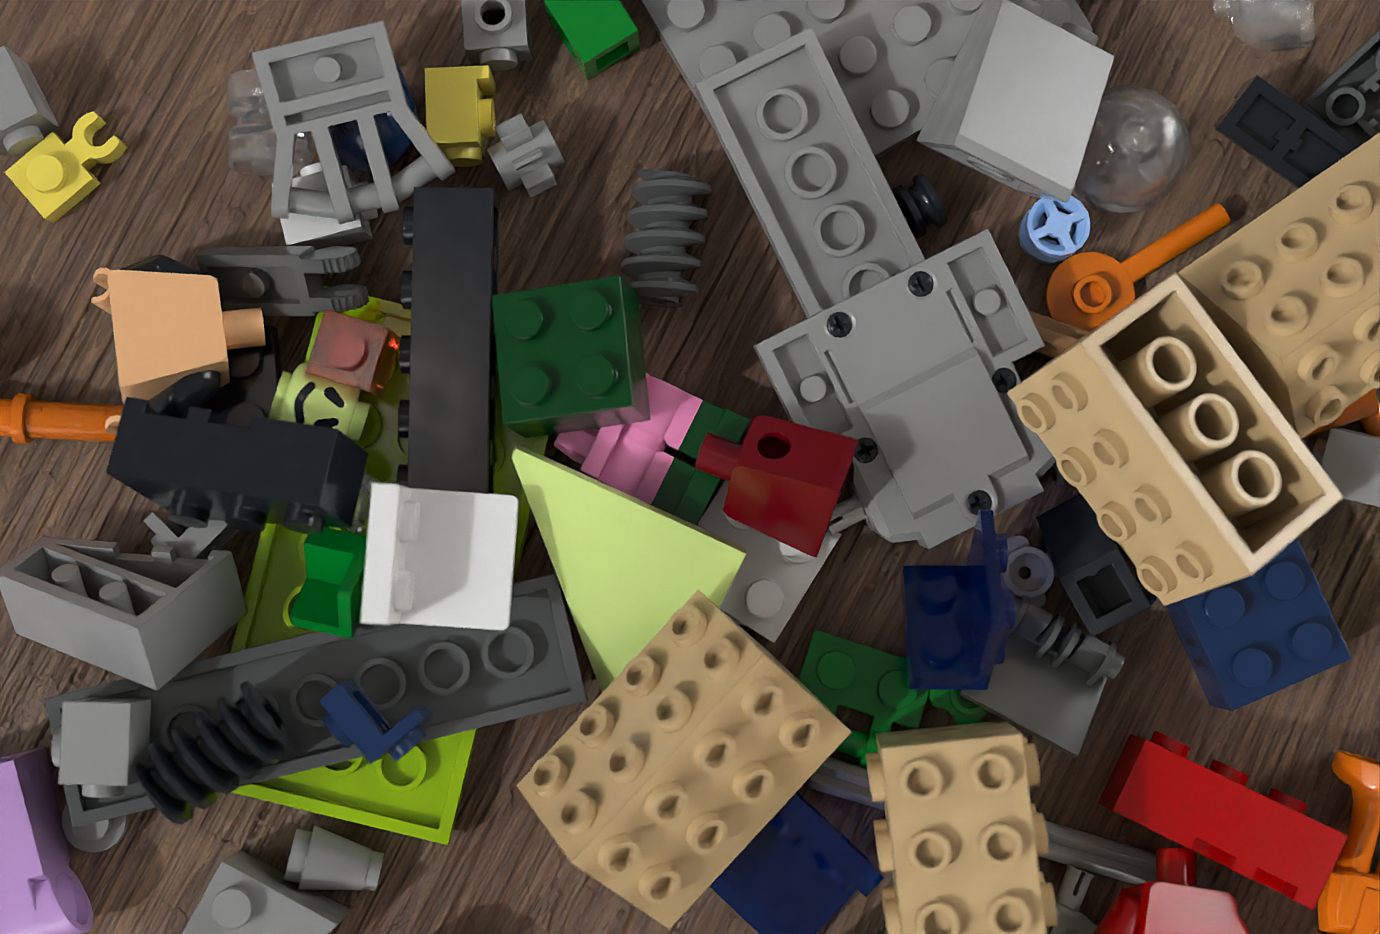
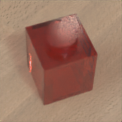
M325 309L305 372L360 390V393L382 399L401 338L388 327Z

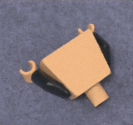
M161 254L155 255L120 270L99 268L93 275V281L107 290L104 294L93 297L91 303L112 315L119 386L123 403H125L126 397L145 399L149 401L150 408L163 416L184 418L188 414L189 406L199 407L213 397L219 387L225 386L230 382L227 350L266 346L261 307L222 311L217 278L211 275H203L200 270ZM111 416L105 421L104 427L107 433L116 435L121 416Z

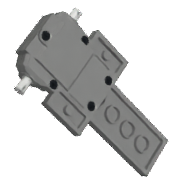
M812 27L696 83L694 87L695 92L808 318L753 347L790 422L859 440L849 468L848 487L852 497L836 505L831 520L839 518L828 526L831 536L864 519L872 531H875L889 542L917 540L920 546L930 549L1043 492L1044 490L1039 479L1057 460L1037 433L1028 429L1021 421L1017 412V406L1007 392L1022 382L1013 361L1045 345L989 230L986 229L925 260Z

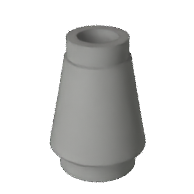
M315 825L313 831L296 828L284 880L300 883L299 890L362 891V889L375 891L384 853L373 851L369 847Z

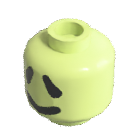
M303 362L296 367L294 373L283 371L268 418L338 429L348 438L359 441L370 404L358 401L360 383L355 376L316 363Z

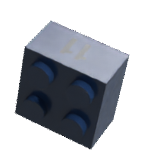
M1298 538L1292 540L1252 575L1165 606L1209 705L1234 711L1352 659Z

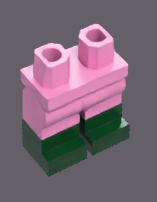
M646 373L651 421L601 427L600 430L594 428L559 433L554 446L571 460L581 464V473L697 526L720 478L695 469V467L665 453V449L667 447L696 462L708 432L738 443L750 419L728 409L719 408Z

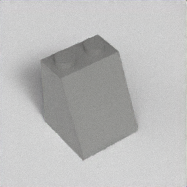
M984 0L916 141L1023 195L1067 203L1075 186L1114 56L1096 47L1099 37L1093 32L1069 22H1064L1062 28L1041 18L1045 9L1032 0Z

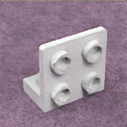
M372 483L360 623L384 625L405 623L490 630L507 629L510 625L519 507L518 499L512 495L413 489L402 485Z

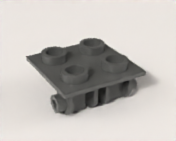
M1005 592L1001 597L959 695L1076 758L1081 750L1108 677L1114 679L1118 675L1124 664L1125 656L1116 652L1117 645L1109 641L1106 644L1095 637H1091L1089 634H1082V626L1080 624L1074 623L1071 627L1065 625V616L1058 613L1052 618L1051 613L1030 603V597L1023 595L1018 599Z

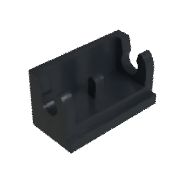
M1258 75L1242 85L1234 96L1235 101L1214 124L1216 131L1297 189L1358 148Z

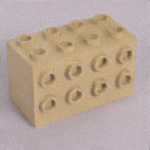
M1380 132L1178 272L1182 282L1300 439L1319 426H1326L1335 421L1347 406L1373 388H1380Z
M1176 272L1095 327L1007 392L1017 406V412L1021 421L1028 429L1037 433L1057 460V467L1061 475L1068 483L1077 487L1096 513L1100 528L1109 538L1119 544L1136 567L1137 576L1142 585L1150 593L1156 595L1164 606L1252 575L1343 498L1342 494Z
M698 589L671 616L668 623L642 651L628 662L617 678L590 707L580 714L577 721L533 765L529 773L516 786L573 865L670 929L846 739L851 731L780 661Z
M1006 720L876 733L878 752L866 753V763L872 802L883 801L885 819L873 820L880 872L892 871L893 886L881 887L887 934H1046V926H1056L1057 911L1053 887L1051 883H1045L1044 874L1042 871H1039L1037 856H1044L1049 853L1045 819L1043 813H1037L1035 805L1030 803L1028 787L1040 785L1039 763L1035 744H1028L1027 738L1022 737V733Z

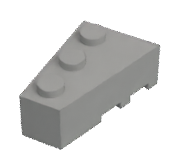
M42 537L0 568V591L16 634L157 691L248 613L232 551L212 550L208 556L209 560L177 557L175 548L169 546L155 545L151 555L121 553L117 542Z
M240 850L220 863L182 934H328L352 910L316 890H299L300 883L285 881V873Z

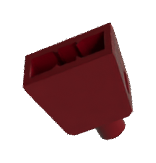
M760 415L754 417L743 444L708 432L700 448L695 469L730 482L723 506V511L728 517L817 558L859 440Z

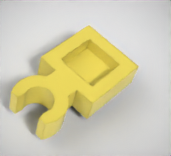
M94 111L78 119L73 128L72 139L67 143L52 131L44 140L39 142L5 171V174L43 218L53 224L101 184L91 173L90 169L97 163L109 164L118 160L127 148L116 136L108 139L102 146H93L92 139L95 132L106 124Z

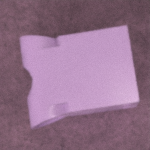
M46 747L0 757V934H82L90 932L94 925L93 911L90 900L79 878L69 867L70 854L62 828V818Z

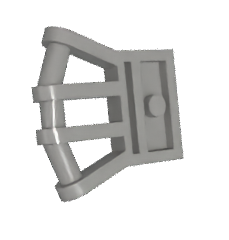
M384 20L252 52L277 138L271 217L289 219V214L294 213L337 219L339 224L356 221L357 213L381 207L384 213L400 210V203L414 194V187H424L436 177L443 181L456 172L446 155L407 105ZM389 111L421 153L419 158L394 176L391 175L375 115ZM357 119L374 182L348 189L330 126ZM312 132L329 192L292 187L296 134Z

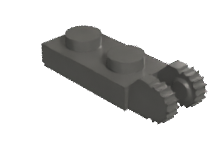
M314 246L207 247L195 254L199 270L202 274L211 275L218 280L222 311L261 307L262 315L315 316L319 312L355 310L369 303L367 288L363 285L340 284L323 288L320 273H342L361 264L358 248L354 246H331L319 250H314Z

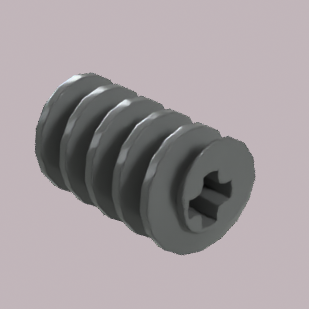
M661 169L638 170L635 174L645 181L637 182L632 186L631 198L643 206L634 207L628 211V223L640 231L626 235L624 240V247L638 256L623 260L621 262V272L635 280L628 282V285L638 295L639 304L663 308L683 307L679 303V297L698 293L699 286L683 279L682 273L683 271L699 269L702 265L701 260L685 253L686 247L705 243V235L690 229L689 222L708 219L709 213L708 210L693 204L692 199L695 196L711 194L712 186L681 172Z

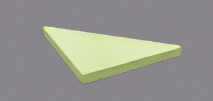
M516 444L511 458L597 682L603 693L623 671L628 662L642 651L668 623L671 616L698 589L720 608L746 556L745 547Z

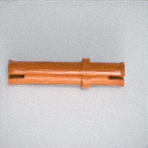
M18 393L13 399L0 398V436L11 437L13 442L18 444H30L35 438L114 442L116 435L105 431V421L111 416H121L124 405L38 401L33 394Z

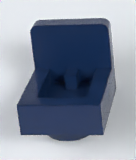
M353 680L339 683L319 700L329 713L323 718V721L332 735L348 749L355 744L371 764L383 758L387 753L397 762L427 737L419 727L432 716V713L425 705L414 709L392 727Z

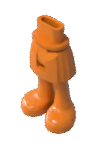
M1336 750L1332 761V769L1334 774L1352 790V813L1346 832L1348 837L1318 900L1319 930L1317 929L1315 934H1380V861L1375 871L1370 869L1380 831V761L1351 752Z

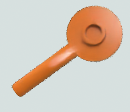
M1215 203L1120 263L1116 259L1098 252H1083L1067 258L1055 268L1046 284L1044 299L1049 317L1087 331L1093 330L1135 301L1134 283L1229 225L1230 218L1221 204Z

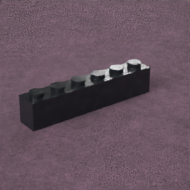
M414 187V206H405L403 210V241L405 245H413L412 270H404L402 272L401 302L403 309H411V335L401 336L399 361L401 373L410 374L409 399H401L398 408L400 438H408V464H399L396 485L413 489L494 494L497 349L492 295H498L500 201L493 188Z

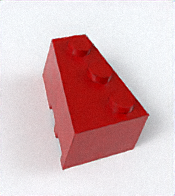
M1154 731L1150 741L1130 734L1098 801L1099 804L1312 910L1315 909L1346 842L1347 835L1305 816L1304 813L1308 805L1274 788H1270L1266 797L1245 787L1249 776L1226 764L1212 759L1207 769L1186 759L1191 748L1171 737Z

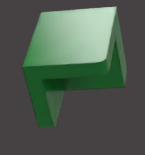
M325 527L322 535H307L304 541L307 578L290 612L292 625L353 639L361 621L367 536Z

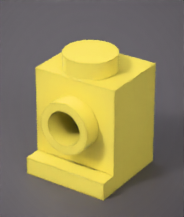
M488 65L425 68L426 129L451 164L456 167L482 164V157H486L485 137H495L494 102L492 98H483L485 95H496L495 81Z

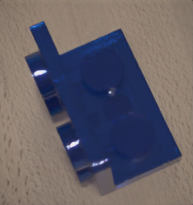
M993 510L978 511L966 566L903 565L900 581L909 690H988L994 664L1002 665L1004 663V630H1013L1015 600L1012 589H1002L1000 573H1006L1008 542L1005 533H996Z
M797 791L709 887L759 934H816L857 889L867 897L884 877L877 866Z

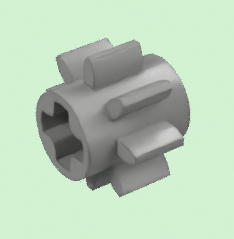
M520 113L494 127L501 141L487 148V151L508 191L524 184L529 196L533 197L557 185L551 170L565 163L544 120L528 127Z

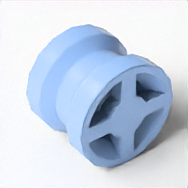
M1070 196L1067 203L1041 198L1026 212L1020 222L1018 237L1021 248L1028 257L1038 263L1052 265L1063 262L1081 248L1089 236L1091 222L1088 211L1081 201L1073 196ZM1049 235V236L1052 237V238L1058 239V240H1059V242H1058L1059 245L1057 244L1056 240H1051V239L1047 238L1046 236Z

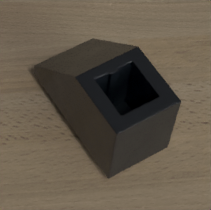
M1081 493L1036 517L1058 578L1091 637L1151 607L1157 600L1156 595L1150 593L1142 585L1137 576L1136 567L1119 544L1109 538L1100 528L1096 513Z

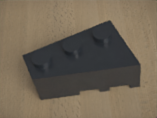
M126 397L106 474L168 510L167 518L172 522L188 527L205 528L208 526L209 520H220L235 528L255 532L264 531L266 523L283 524L289 530L307 535H322L325 527L352 528L368 453L340 430L253 416L250 427L211 423L213 412L210 409L190 406L186 419L163 416L149 407L150 403L148 400Z

